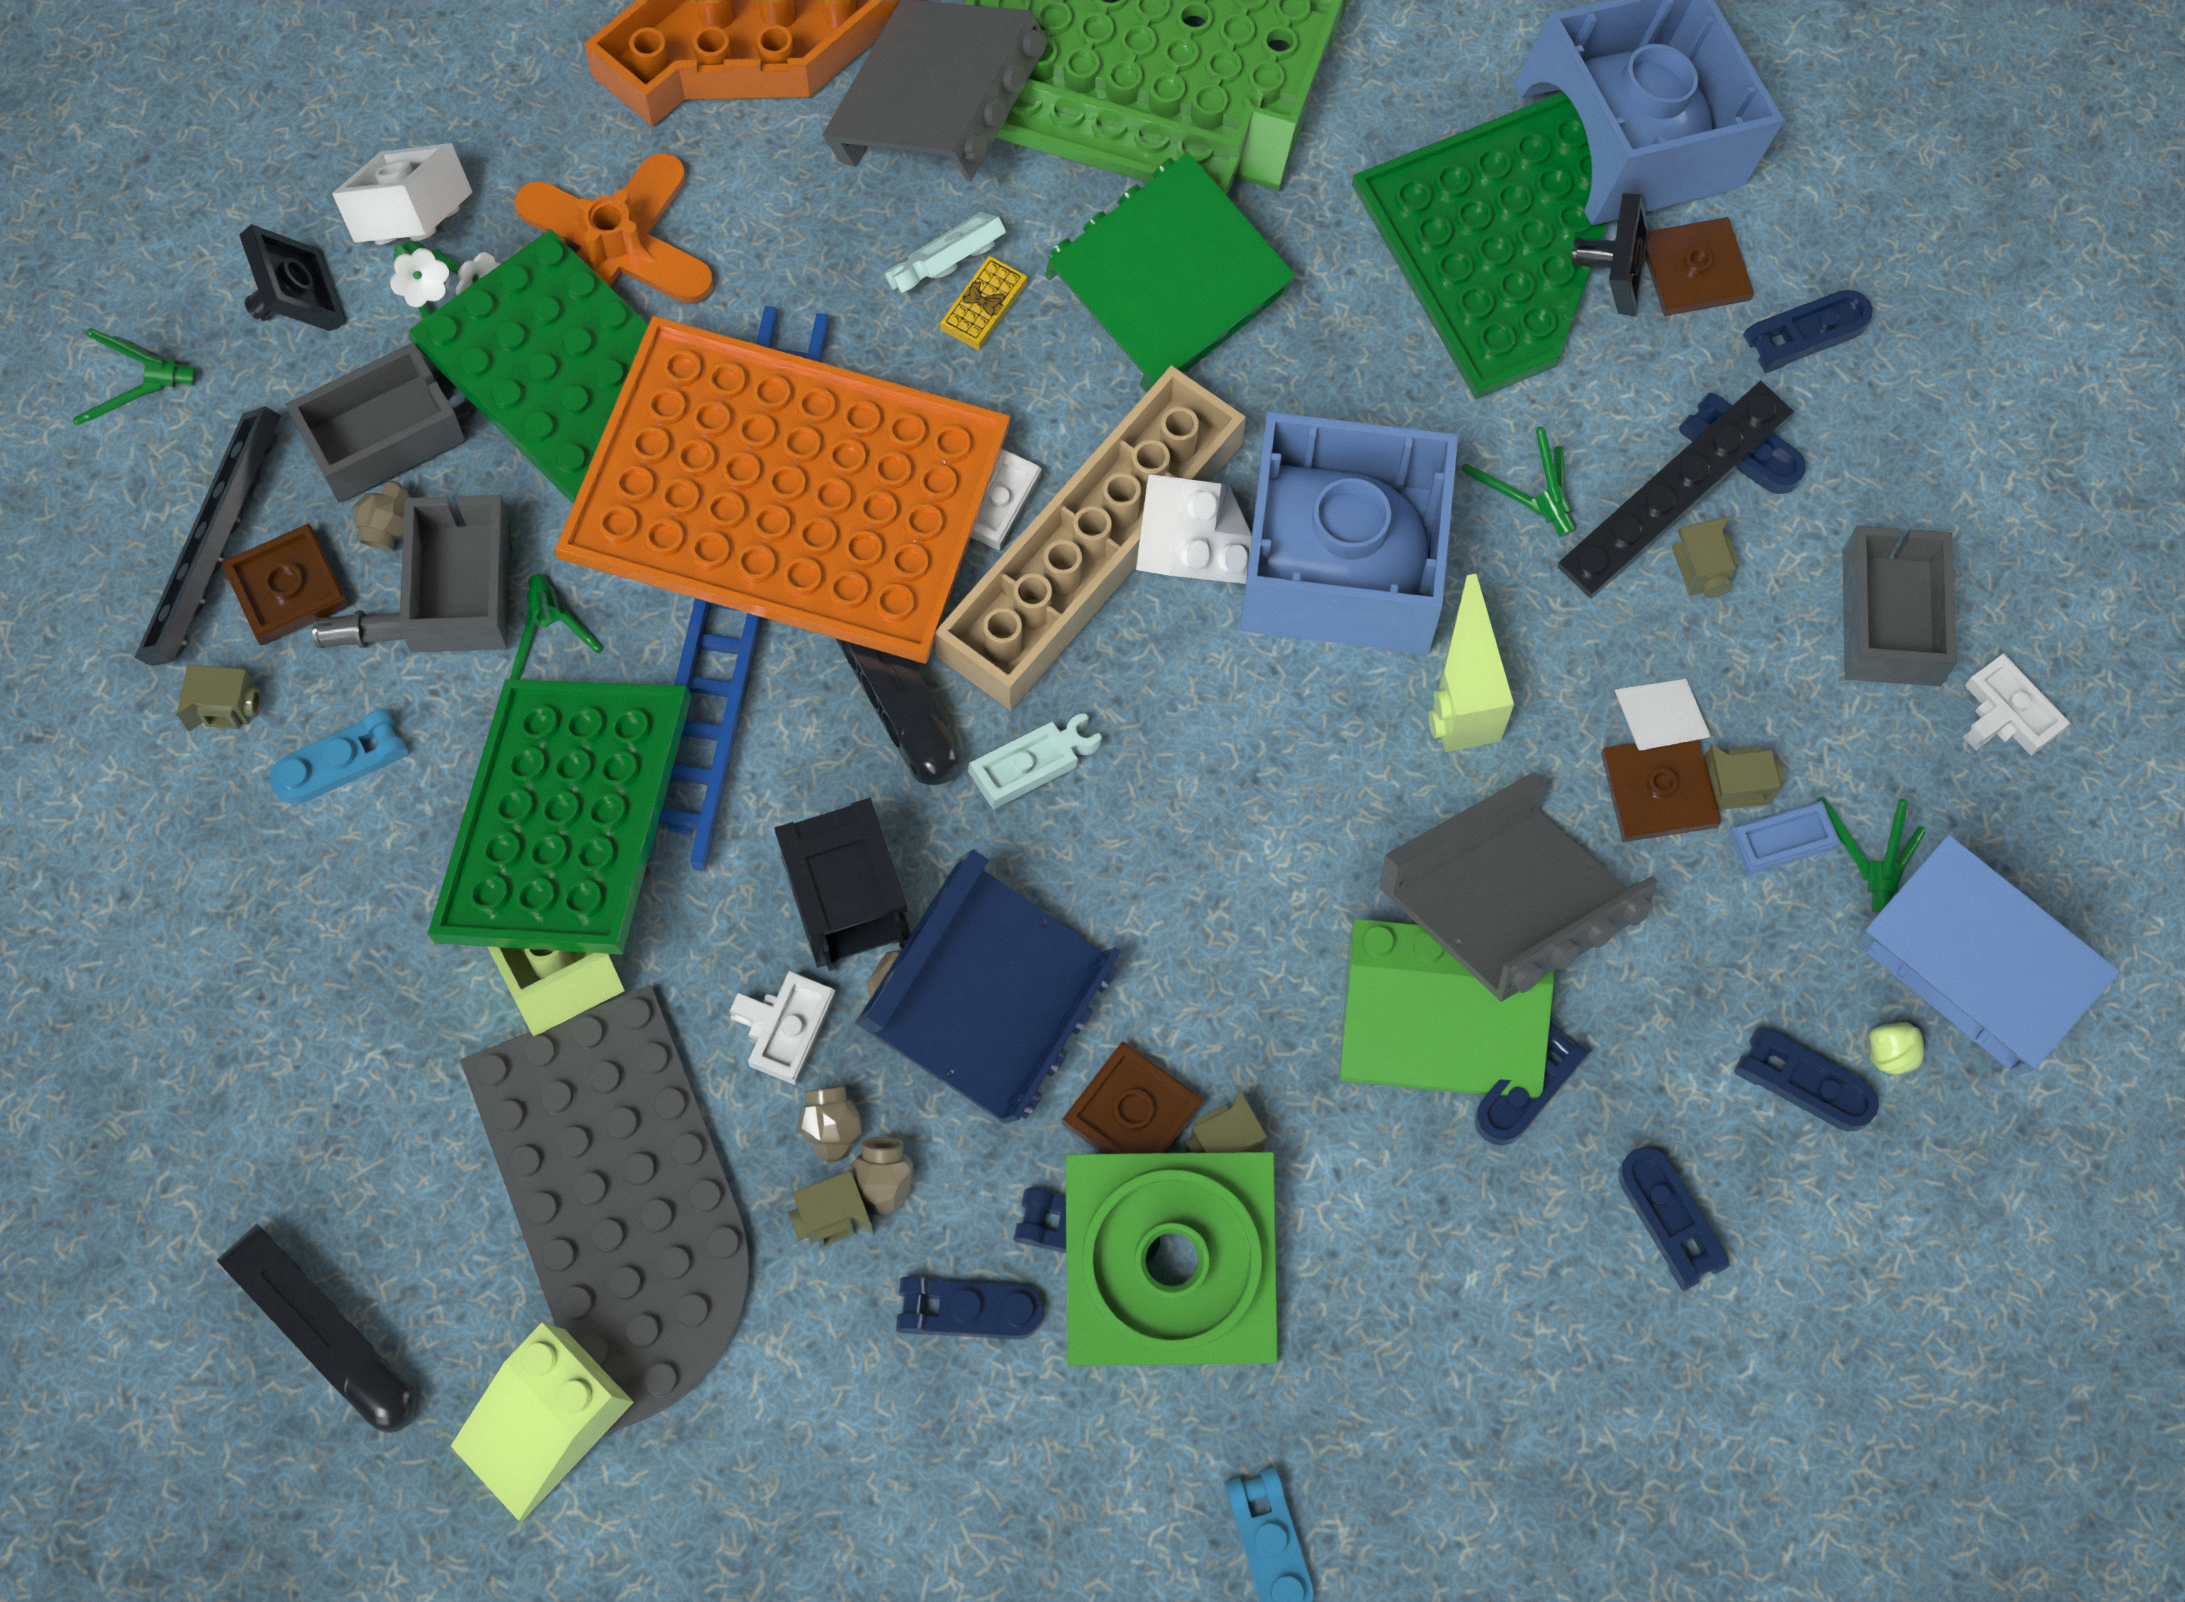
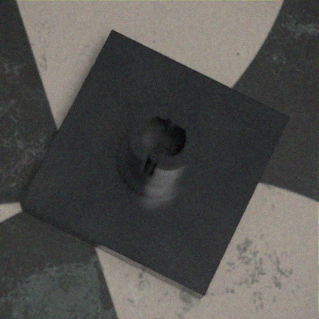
M1622 194L1615 241L1576 237L1574 247H1577V249H1573L1572 252L1573 267L1611 268L1609 283L1617 313L1635 317L1637 316L1650 234L1641 194Z
M253 224L249 225L239 234L258 288L244 300L245 307L255 319L261 318V321H267L272 314L277 313L327 331L338 329L345 323L318 248Z

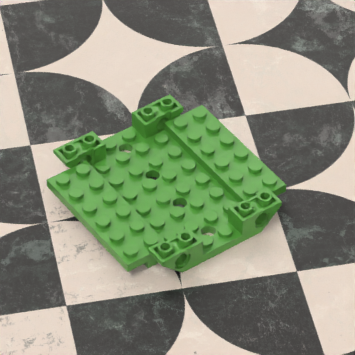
M966 0L964 5L1032 10L1048 40V44L1030 74L1024 89L1020 92L1004 125L999 130L996 136L997 139L1148 183L1154 179L1152 177L1153 172L1164 161L1172 158L1176 162L1189 152L1227 196L1236 171L1237 179L1279 191L1305 121L1308 97L1326 48H1332L1349 0H1119L1114 3H1107L1102 0ZM1189 16H1199L1206 23L1199 27H1191L1185 24L1183 20ZM1273 40H1283L1291 47L1285 51H1275L1268 46V43Z

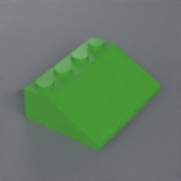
M1354 919L1348 941L1339 1081L1487 1095L1498 1080L1502 1079L1512 1081L1501 1095L1507 1096L1511 1089L1520 1087L1527 1092L1528 1098H1538L1543 1092L1554 971L1542 977L1529 991L1525 993L1519 991L1500 1002L1419 925Z

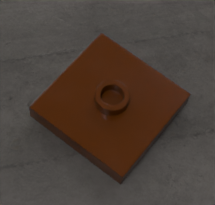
M1728 217L1650 231L1645 260L1664 316L1751 301L1754 291Z
M310 523L221 562L260 646L313 623V619L316 617L323 618L349 606Z
M1699 739L1646 750H1638L1636 743L1603 748L1601 757L1622 842L1718 828L1721 822Z
M1122 1041L1063 1117L1062 1125L1102 1154L1167 1153L1203 1106L1204 1099Z

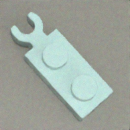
M979 212L907 256L908 260L906 262L891 267L884 272V275L891 289L894 290L898 287L901 293L917 285L926 276L935 279L942 278L955 271L958 267L957 262L968 255L977 256L990 250L995 245L994 240L1006 233L999 216Z
M1079 714L1071 718L1067 729L1059 732L1052 721L970 762L968 773L994 810L1075 769L1078 761L1075 754L1090 755L1100 748L1102 736L1097 733L1092 737L1083 738L1077 734V732L1087 728L1089 718L1086 714Z

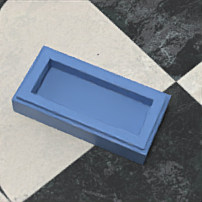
M1823 801L1737 825L1729 831L1747 875L1835 850L1841 845Z

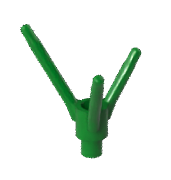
M89 328L86 332L88 337L143 363L145 366L144 383L74 417L73 423L80 425L93 420L145 394L159 391L162 386L174 387V383L193 385L195 367L177 365V360L156 357L118 336L111 337L93 328Z
M1538 427L1536 434L1548 489L1535 498L1468 464L1462 466V471L1474 479L1527 506L1537 515L1543 514L1547 523H1553L1560 538L1576 530L1569 515L1572 512V508L1565 492L1563 447L1556 446L1554 448L1553 463L1544 427Z
M543 574L531 576L528 579L530 590L527 593L529 609L511 671L510 679L520 680L535 629L539 625L548 627L557 620L562 621L596 653H600L603 650V646L566 610L561 602L557 601L555 590L548 585L546 576Z
M1818 798L1817 802L1823 801L1839 839L1857 864L1863 880L1868 881L1867 892L1872 893V912L1880 913L1892 900L1893 894L1898 893V883L1904 868L1920 844L1926 832L1925 828H1916L1897 858L1908 806L1906 799H1899L1884 861L1868 862L1826 798Z

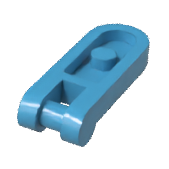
M379 709L369 713L364 717L363 721L278 760L270 772V785L280 800L288 804H301L406 757L409 751L404 740L401 737H396L393 731L396 725L388 709ZM375 737L378 743L376 749L366 753L362 743Z
M1271 1467L1259 1471V1477L1241 1482L1239 1477L1223 1482L1259 1602H1313V1586L1276 1468ZM1266 1498L1270 1513L1252 1518L1248 1503Z

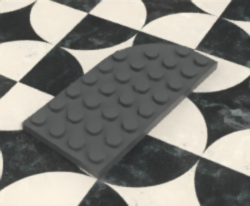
M649 985L592 1007L533 1037L531 1032H528L460 1059L555 1326L565 1329L634 1402L602 1437L669 1408L684 1398L704 1380L703 1378L715 1366L725 1350L727 1351L737 1332L743 1316L750 1278V1253L741 1215L654 990Z

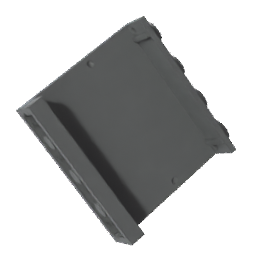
M900 0L822 136L839 162L856 167L867 146L952 156L964 178L972 181L999 130L1004 125L1020 92L1024 89L1035 65L1043 54L1048 40L1032 10Z
M1533 772L1387 853L1384 859L1379 887L1381 891L1500 1002L1519 991L1521 993L1529 991L1545 975L1555 969L1563 970L1567 968L1580 954L1592 947H1602L1615 933L1630 924L1636 926L1644 921L1653 907L1651 901L1657 880L1651 876L1640 883L1638 881L1633 883L1631 888L1628 889L1542 814L1540 808L1546 784Z

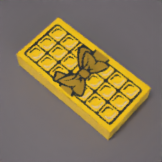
M988 256L940 322L941 330L980 351L1028 284L1027 276Z

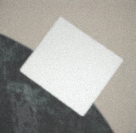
M1687 679L1615 690L1638 750L1710 737Z

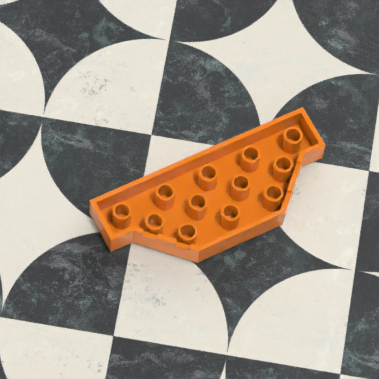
M636 0L584 43L591 75L653 127L684 100L811 97L879 38L900 0Z

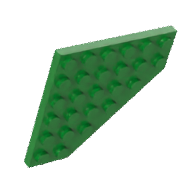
M1564 92L1353 175L1352 186L1475 399L1557 366L1592 268L1584 266L1573 267L1572 252L1573 249H1577V247H1574V240L1576 237L1601 240L1608 223L1591 225L1584 212L1589 200L1592 183L1591 153L1582 120L1572 101Z

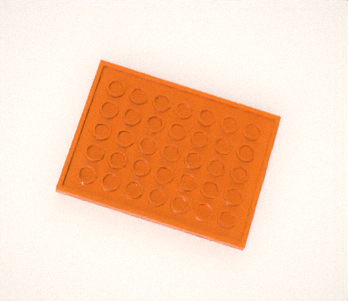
M652 316L556 545L557 559L927 664L935 641V632L941 624L1010 426V415Z

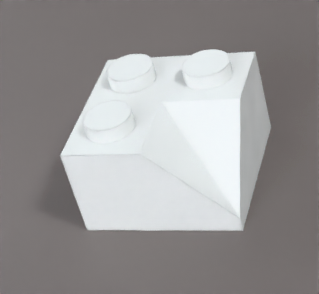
M452 143L379 152L336 189L332 195L354 243L374 241L375 244L381 245L403 237H410L412 241H419L430 237L436 232L435 226L444 218L457 213L460 209L458 205L473 192Z
M1148 474L1136 570L1169 576L1246 584L1252 535L1230 485Z

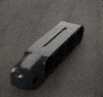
M835 638L912 776L918 782L926 785H940L954 778L959 769L960 755L958 748L944 725L940 710L913 661Z
M257 1223L217 1259V1262L370 1425L380 1432L393 1433L402 1430L410 1424L418 1409V1396L414 1389L373 1348V1345L339 1312V1309L305 1276V1273L273 1242L272 1238Z

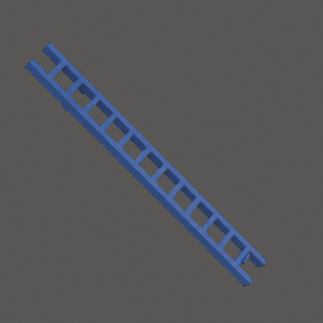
M765 306L756 341L757 345L771 348L778 320L776 307ZM816 314L808 353L776 348L771 349L821 362L829 330L828 314ZM695 598L674 685L686 686L689 692L727 697L728 699L722 725L685 720L681 736L718 741L711 769L674 764L670 776L671 780L707 785L701 814L664 809L662 806L648 863L651 861L659 824L668 825L667 829L669 832L692 835L693 829H697L690 862L693 870L705 871L763 617L747 613L741 639L704 634L710 607L729 610L736 609ZM700 649L738 655L732 682L694 677Z

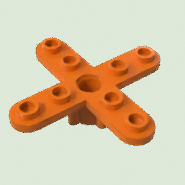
M660 153L648 157L624 189L617 190L613 196H601L593 201L587 198L578 199L542 181L530 182L518 190L515 196V208L519 218L544 233L551 229L566 244L577 249L576 254L609 287L622 272L686 304L700 302L711 293L713 277L709 267L704 262L649 235L685 182L684 167L681 161L674 155Z

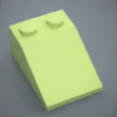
M1477 574L1467 575L1451 631L1438 690L1434 691L1433 710L1428 712L1431 734L1434 739H1442L1445 752L1500 742L1514 707Z
M487 947L533 1037L625 991L608 954Z
M542 1322L503 1363L451 1444V1447L518 1521H523L634 1402L565 1329Z

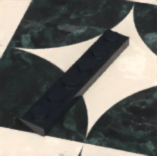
M1760 380L1558 562L1557 568L1592 599L1789 422L1794 411Z
M267 406L243 413L134 657L145 664L155 666L173 662L186 648L188 643L186 632L191 620L200 613L206 602L205 588L210 577L216 574L222 565L221 562L224 561L223 547L228 536L234 533L241 522L242 512H240L245 497L253 491L259 481L260 473L257 470L262 458L272 449L276 442L277 433L275 429L281 415Z

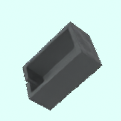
M414 342L285 404L302 439L338 503L465 441L454 411L434 380L431 371Z
M501 495L458 496L457 505L466 524L463 527H459V521L448 496L405 498L399 629L411 653L507 649L511 520Z
M1856 525L1842 551L1845 680L1941 687L1957 663L1952 532L1909 529L1895 552L1894 559H1889L1888 556L1900 538V529Z

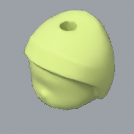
M1908 1022L1884 1024L1870 1031V1060L1877 1069L1889 1074H1902L1915 1071L1921 1065L1924 1058V1040L1919 1028L1914 1027Z

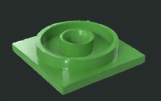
M1274 1152L1065 1154L1068 1366L1278 1363ZM1168 1233L1185 1236L1193 1243L1197 1252V1266L1193 1275L1187 1281L1178 1285H1165L1156 1281L1150 1275L1146 1266V1253L1150 1244L1159 1236Z

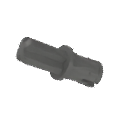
M357 610L354 615L316 617L313 619L314 626H312L314 644L317 648L338 645H358L359 648H367L368 642L402 640L404 637L399 629L400 612L366 615L363 610Z

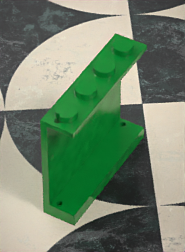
M1189 152L1176 162L1172 158L1164 161L1153 172L1152 177L1154 179L1142 188L1138 184L1129 188L1119 198L1117 202L1119 204L1118 207L1107 215L1104 211L1097 213L1084 225L1083 234L1072 242L1069 238L1064 239L1048 255L1049 261L1045 277L1050 281L1058 275L1144 374L1139 386L1146 393L1170 366L1184 374L1288 292L1296 276Z

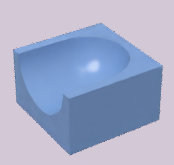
M1608 0L1549 13L1514 84L1521 98L1561 89L1575 106L1584 125L1591 153L1592 183L1589 200L1584 210L1591 225L1619 219L1623 193L1641 194L1645 212L1728 192L1744 186L1785 121L1715 0Z
M1267 412L1240 631L1429 654L1443 603L1458 434Z
M1949 834L1865 929L1858 944V947L2016 1076L2035 1070L2121 972Z

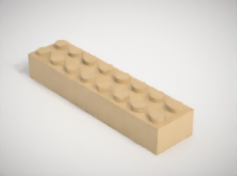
M1170 366L937 628L935 632L936 657L1011 711L1135 569L1148 474L1210 482L1243 444L1246 416L1173 366Z

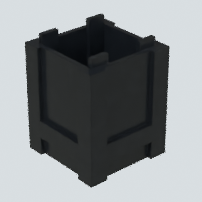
M871 797L851 803V806L803 821L790 822L774 827L782 853V862L817 968L827 965L828 971H832V963L891 943H898L900 949L903 948L904 941L908 940L911 935L905 916L908 908Z

